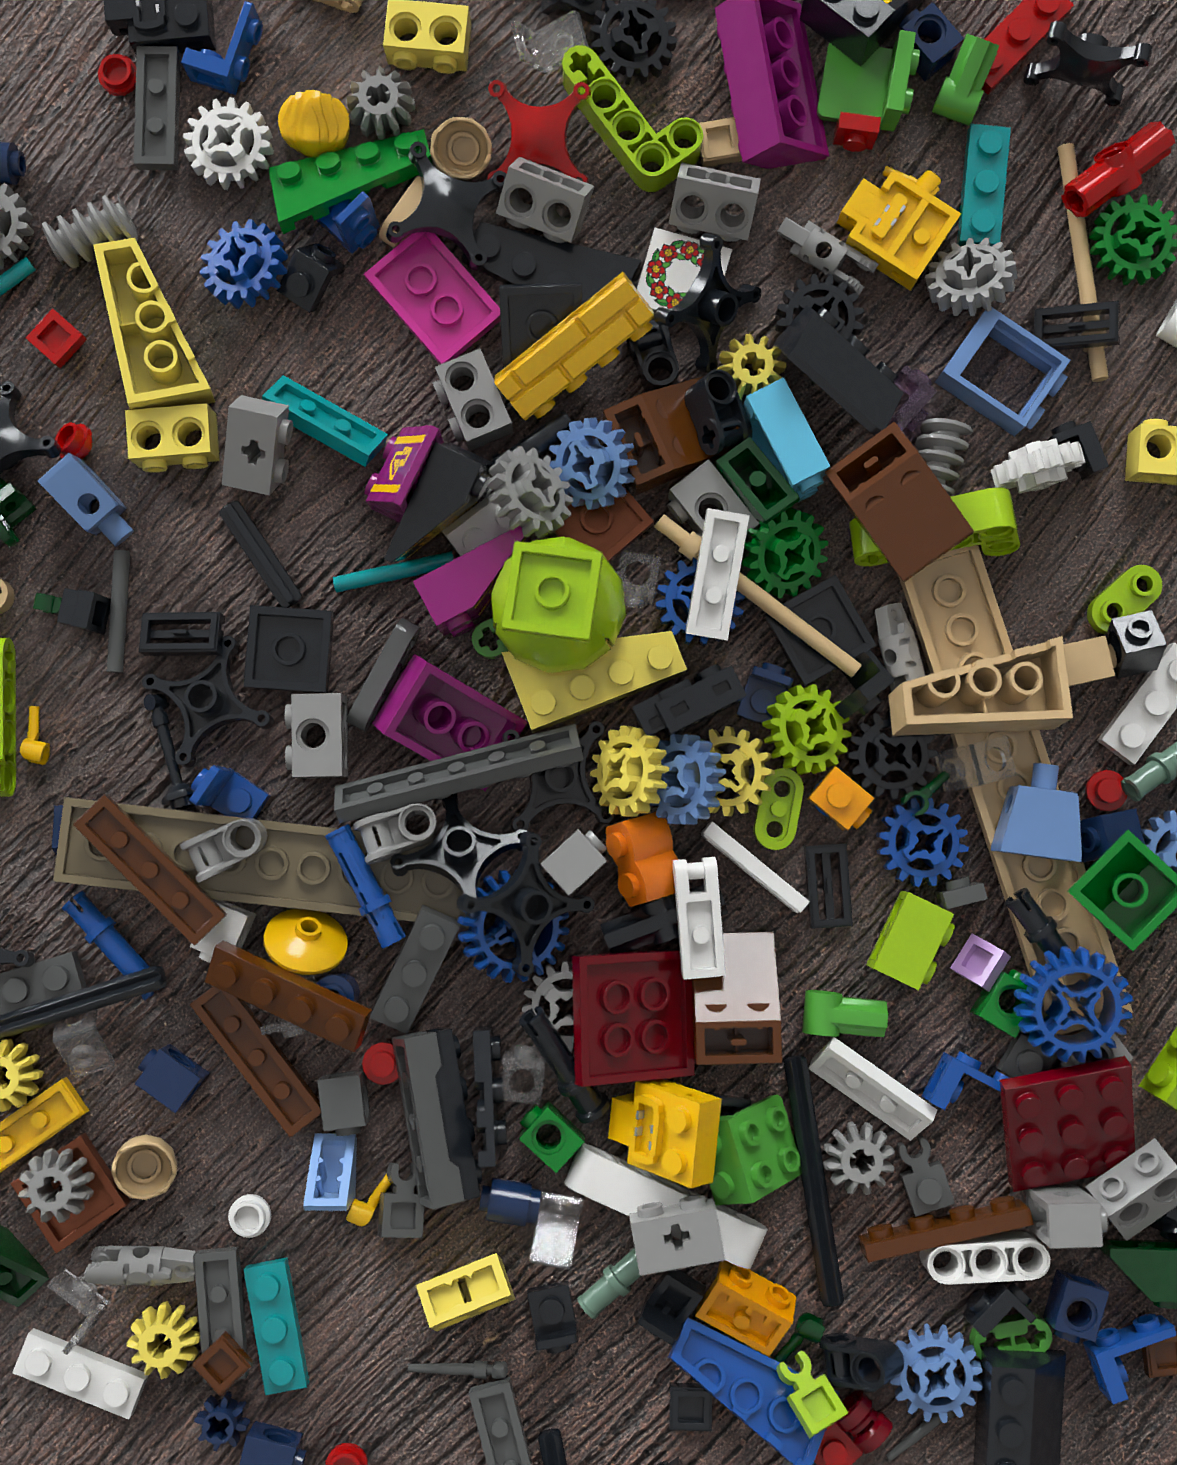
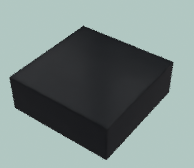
M670 1382L669 1430L712 1431V1395L698 1383Z

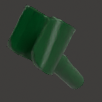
M942 771L921 790L905 794L901 799V805L905 804L911 796L917 797L920 800L921 806L912 817L922 815L929 807L928 799L950 779L949 774L946 771Z
M802 1313L797 1320L795 1332L774 1356L775 1360L780 1363L785 1361L800 1346L804 1338L818 1344L825 1331L823 1319L811 1313Z

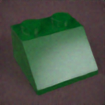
M1126 830L1067 891L1125 946L1134 951L1177 908V873L1133 833Z

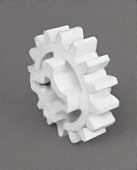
M230 97L225 107H222L217 99H213V110L208 112L206 108L200 106L198 108L202 116L200 120L188 119L193 133L183 134V139L190 146L184 152L189 162H193L191 166L198 176L204 174L203 177L210 186L219 179L224 190H228L231 181H236L237 185L242 189L245 185L244 178L249 176L255 182L259 180L255 171L258 167L268 170L269 164L264 155H272L274 153L271 143L268 142L273 138L268 126H264L266 122L260 112L253 114L250 103L245 102L239 109L234 98ZM230 142L232 145L227 146L225 143ZM253 146L252 151L249 154V148Z
M1056 438L1048 441L1039 440L1009 452V460L1003 461V464L995 465L994 469H991L995 488L1011 489L1017 487L1020 494L1046 489L1051 485L1067 480L1066 472L1082 466L1081 464L1085 463L1081 445L1078 442H1066L1059 445Z

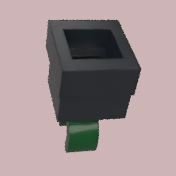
M64 588L62 598L36 593L33 609L58 615V623L104 635L111 599L95 592Z

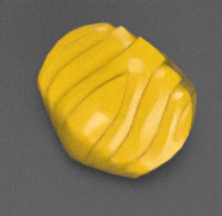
M305 90V92H296L295 95H291L282 104L278 115L280 133L285 142L296 151L307 157H318L322 153L342 150L346 146L350 132L349 114L339 99L332 98L331 94H325L321 91Z

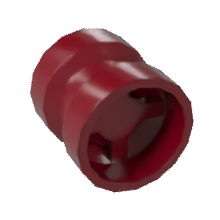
M856 1390L842 1401L848 1414L835 1423L843 1432L849 1431L853 1435V1443L863 1454H868L877 1449L887 1439L892 1430L893 1423L883 1412H876L872 1408V1400L862 1390Z

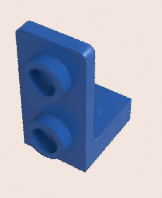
M244 2L225 59L209 49H201L200 52L190 48L185 49L181 64L190 81L236 95L240 82H245L249 73V55L252 46L259 43L262 35L263 24L253 3Z
M364 191L352 202L347 199L329 207L330 214L317 219L351 254L359 247H367L375 239L378 233L377 229L380 227L371 199Z
M212 765L209 770L204 768L193 781L191 790L194 793L189 801L197 806L213 807L226 816L256 819L271 795L233 769Z
M961 1051L958 1052L956 1058L944 1052L921 1096L930 1103L945 1110L949 1102L953 1104L958 1099L964 1082L961 1080L964 1073L1001 1092L1000 1080L1010 1077L996 1071L992 1078L979 1071L982 1065L980 1061Z
M1145 1314L1135 1318L1133 1324L1121 1329L1106 1328L1098 1331L1096 1342L1090 1340L1083 1342L1099 1390L1112 1404L1129 1399L1123 1384L1128 1382L1129 1378L1118 1356L1176 1336L1177 1333L1174 1325L1162 1315Z

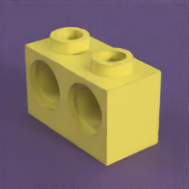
M388 0L383 41L388 64L403 70L424 67L433 68L435 71L444 74H452L456 71L467 72L472 26L469 6L412 0ZM411 33L416 35L410 41L399 40L404 34ZM446 37H452L456 39L455 42H453L450 45H442L439 43L440 40Z
M207 403L125 410L128 459L139 468H142L144 472H163L167 470L168 465L183 464V467L186 469H202L208 467V462L220 461L217 416ZM200 430L202 432L201 440L194 446H186L185 440L187 435L192 431ZM153 434H160L161 440L159 445L154 449L146 450L145 443L148 437Z
M1148 419L1128 433L1125 481L1177 485V426H1168V421L1163 419ZM1147 442L1157 445L1160 450V458H1155L1149 454Z
M497 1253L416 1285L429 1327L435 1331L442 1330L516 1300L502 1259Z

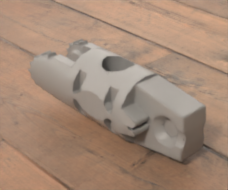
M785 217L777 230L780 236L794 244L789 251L791 254L815 267L827 277L829 274L833 275V280L839 284L846 281L848 283L847 289L853 293H858V295L864 288L860 281L839 270L845 259H850L864 271L872 273L879 265L811 221H808L805 227H802ZM827 246L832 249L831 254L826 258H820L817 255L818 250L822 247Z
M902 603L889 604L875 609L878 643L884 666L895 679L890 684L892 692L901 683L926 675L915 633L907 619Z
M98 1246L92 1251V1264H88V1267H86L83 1278L88 1283L98 1285L162 1286L164 1284L192 1282L195 1280L194 1254L196 1251L166 1246Z

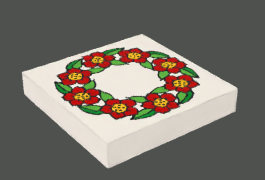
M654 228L637 287L638 292L654 313L659 307L668 309L675 307L690 289L703 263L704 250L700 248V240ZM722 247L721 266L724 276L732 249Z

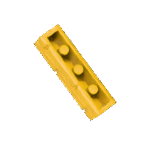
M622 272L495 375L494 383L524 420H527L533 414L538 419L554 407L556 402L553 398L566 389L568 393H571L579 388L588 378L585 373L598 363L602 368L613 361L620 353L617 347L629 337L633 342L643 337L653 327L649 321L654 318V312L626 274Z

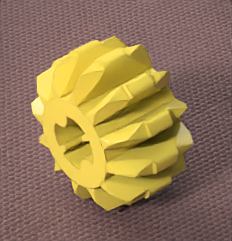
M746 334L744 346L738 340L732 339L729 343L730 352L721 351L719 355V361L723 365L717 369L724 370L733 377L741 400L743 394L749 395L781 379L782 377L779 374L786 369V362L776 360L781 350L778 347L766 349L769 340L767 336H763L759 344H754L752 334ZM746 364H752L753 369L758 371L755 376L750 375L749 369H744Z
M4 1039L0 1042V1112L9 1110L12 1105L17 1108L26 1105L27 1096H33L39 1091L38 1086L32 1080L43 1077L44 1072L39 1069H33L32 1064L36 1063L40 1056L34 1054L27 1057L28 1044L25 1042L18 1044L16 1047H14L12 1039ZM2 1068L7 1069L6 1074L1 1070ZM5 1076L10 1080L9 1082L4 1081Z
M168 1301L162 1302L158 1311L149 1306L142 1312L143 1319H136L132 1323L131 1330L135 1335L130 1337L126 1347L138 1350L132 1357L131 1364L140 1363L142 1360L147 1364L144 1368V1376L150 1375L155 1368H157L161 1380L167 1378L171 1370L181 1374L187 1368V1361H194L199 1352L194 1345L200 1342V1332L191 1329L198 1320L195 1316L187 1320L183 1317L186 1309L185 1305H179L174 1313ZM160 1334H165V1339L160 1341L158 1336ZM167 1339L171 1340L170 1346H166L163 1343Z

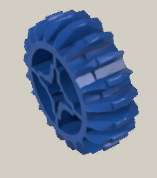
M507 870L499 871L498 884L492 876H485L483 881L487 890L483 891L481 888L476 887V896L484 897L500 889L511 878ZM547 882L552 888H554V885L551 882ZM482 911L481 915L476 919L459 916L457 922L461 925L469 926V930L459 933L458 940L462 942L472 941L463 950L464 955L468 958L477 955L473 963L477 970H482L488 966L486 974L488 977L495 979L501 972L502 980L511 983L515 976V972L512 969V962L515 958H499L489 949L495 944L501 946L507 942H512L516 948L511 932L506 930V924L496 916L493 925L485 930L486 935H484L483 927L487 914L486 911ZM568 912L554 918L541 931L532 955L533 972L538 976L544 973L541 964L543 960L551 965L556 963L555 957L550 954L552 949L554 948L559 951L565 949V945L557 941L558 934L568 935L570 933L569 928L559 925V921L569 917ZM517 974L519 980L523 982L528 981L529 976L525 977Z
M1067 946L1061 947L1059 959L1054 953L1047 951L1044 953L1047 963L1044 966L1035 960L1031 961L1030 966L1036 973L1032 978L1027 974L1020 975V980L1027 985V989H1017L1014 991V996L1025 1002L1015 1006L1014 1013L1024 1018L1020 1021L1018 1027L1023 1033H1030L1027 1039L1033 1047L1041 1045V1052L1047 1057H1051L1056 1053L1057 1058L1061 1062H1068L1073 1054L1079 1063H1085L1088 1050L1095 1058H1101L1102 1051L1100 1046L1102 1044L1107 1045L1111 1049L1116 1048L1115 1041L1111 1039L1112 1035L1115 1032L1119 1035H1127V1030L1119 1024L1120 1020L1133 1018L1132 1013L1122 1006L1134 1001L1132 995L1122 991L1128 986V981L1123 976H1116L1119 967L1112 962L1105 964V956L1099 952H1095L1090 956L1089 950L1085 947H1079L1074 955ZM1071 973L1091 974L1085 981L1080 979L1072 985H1064L1058 980L1060 977ZM1049 989L1052 994V1004L1045 1011L1047 1016L1043 1019L1042 1002L1046 991ZM1102 991L1103 1007L1097 1019L1094 1013V1007L1098 999L1102 997L1100 995V992ZM1062 992L1070 998H1075L1079 1010L1084 1014L1083 1017L1075 1010L1071 1011L1070 1006L1067 1004L1068 1000L1062 995ZM1074 1024H1081L1087 1028V1030L1074 1035L1056 1034L1060 1029L1065 1031Z

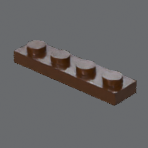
M104 794L73 824L194 946L228 915L108 794Z
M224 940L214 948L205 983L353 1053L361 1046L372 1012L371 1009Z
M213 986L189 1004L290 1138L321 1114L319 1099L243 1000Z
M1001 1196L990 1200V1206L976 1209L972 1205L957 1206L949 1210V1215L933 1218V1215L930 1214L914 1216L908 1219L909 1224L892 1227V1224L874 1225L867 1229V1234L858 1235L861 1252L869 1263L1034 1224L1030 1208L1020 1199L1015 1200L1013 1196Z

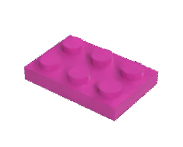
M417 232L410 234L364 273L366 281L440 365L459 357L501 321L500 307L435 233Z

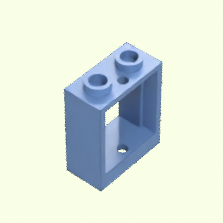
M992 307L991 311L985 310L934 383L1015 437L1024 427L1031 430L1045 411L1039 405L1047 394L1054 397L1068 378L1062 372L1070 362V359ZM987 336H990L1045 374L1018 414L960 376Z

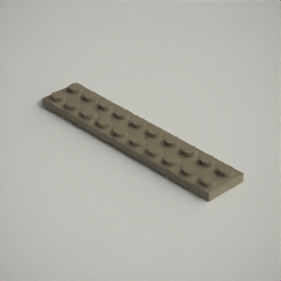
M64 797L53 882L139 891L73 826L97 801ZM117 803L212 899L361 916L358 910L361 906L337 861L338 859L325 838V835L338 828L256 819L264 825L267 831V843L264 848L257 854L233 864L232 868L198 883L195 878L198 872L188 851H183L180 844L211 829H217L232 821L244 819L243 817ZM247 826L238 828L235 836L236 842L240 847L250 849L255 842L254 832ZM352 830L359 847L366 857L367 852L360 832ZM374 833L378 846H381L378 833ZM428 843V844H426V845H424V846H420V847H417V848H415V849H412V850L403 852V853H401V854H402V855H406V854H411V853L417 852V851H419V850L425 848L426 846H428L430 843ZM391 859L370 864L385 895L389 894L392 900L389 904L397 920L414 922L422 905L455 919L459 916H466L465 912L458 909L456 903L459 896L463 894L448 878L424 869L410 870L404 876H396L392 872ZM480 878L478 880L477 887H480ZM460 924V927L469 928V926H464Z

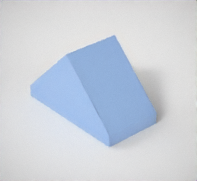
M336 1133L314 1134L303 1204L304 1211H347L356 1198V1134L347 1136H336Z

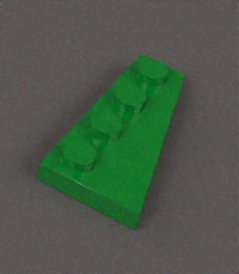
M424 129L405 132L398 136L374 142H365L358 146L334 152H325L318 157L289 161L281 165L269 167L277 218L282 234L295 230L294 222L310 215L314 221L329 215V207L347 199L352 202L363 191L368 194L372 188L379 185L388 189L420 175L415 164L409 160L408 153L414 142H421L426 146V156L433 165Z

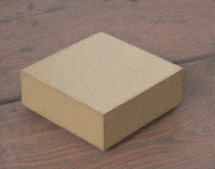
M734 117L699 123L703 130V143L700 154L702 167L742 161V156L738 149L739 140Z

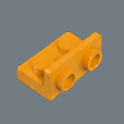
M723 1260L719 1263L715 1280L697 1305L695 1317L769 1357L793 1324L797 1297L784 1286L773 1283L750 1269H745Z

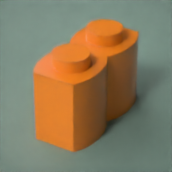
M656 812L606 827V848L618 866V888L630 907L675 894L672 862L679 859L673 851L672 834L666 818H658Z

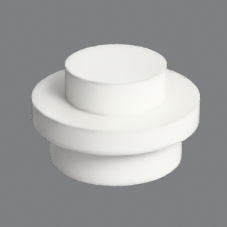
M243 1195L230 1207L228 1214L229 1224L233 1231L242 1237H256L263 1233L270 1223V1206L265 1199L258 1195Z

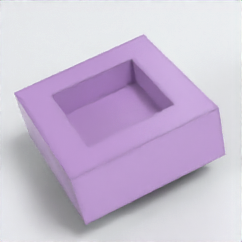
M971 934L950 969L989 992L1011 956L980 937Z

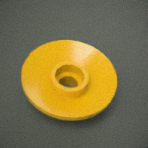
M290 909L276 915L267 924L263 938L265 950L272 961L287 971L302 975H317L334 969L344 959L348 947L347 935L343 927L334 918L321 911Z

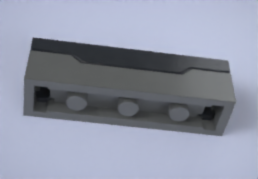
M437 1027L426 1031L392 1037L419 1203L430 1209H437L463 1202L465 1199L470 1200L480 1197L478 1184L482 1183L481 1167L479 1168L477 1159H474L471 1143L475 1141V1130L471 1119L466 1115L464 1101L468 1099V1089L465 1079L459 1074L457 1060L461 1057V1048L457 1036L453 1035L450 1028Z

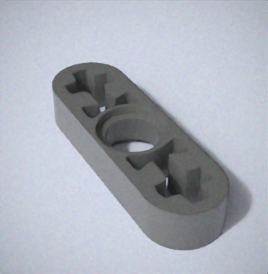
M404 618L399 620L352 705L346 720L347 723L364 732L370 728L417 642L421 632L420 626Z

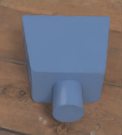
M68 453L38 480L43 488L88 533L97 535L102 532L116 547L134 532L120 516L126 510V506L84 460ZM98 500L100 504L97 512L92 513L90 511L93 501Z
M1033 763L1031 787L1021 785L1009 787L991 844V851L1081 862L1079 797L1077 793L1057 790L1059 766Z

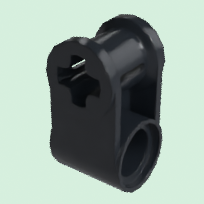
M655 320L649 321L653 327L639 340L633 342L629 337L625 341L629 354L635 362L645 392L674 385L678 382L679 365L672 346L669 329L667 326L656 323ZM656 368H663L670 373V377L659 381L652 378L649 373Z
M714 369L688 388L684 398L685 405L695 426L699 445L706 454L710 456L719 454L723 448L736 447L750 437L752 439L751 422L745 413L737 391L736 382L728 372Z
M831 1333L823 1335L819 1341L820 1348L824 1349L826 1372L823 1374L826 1375L833 1388L847 1387L869 1392L877 1391L899 1376L904 1369V1358L901 1350L892 1341L886 1339L857 1337L848 1333Z

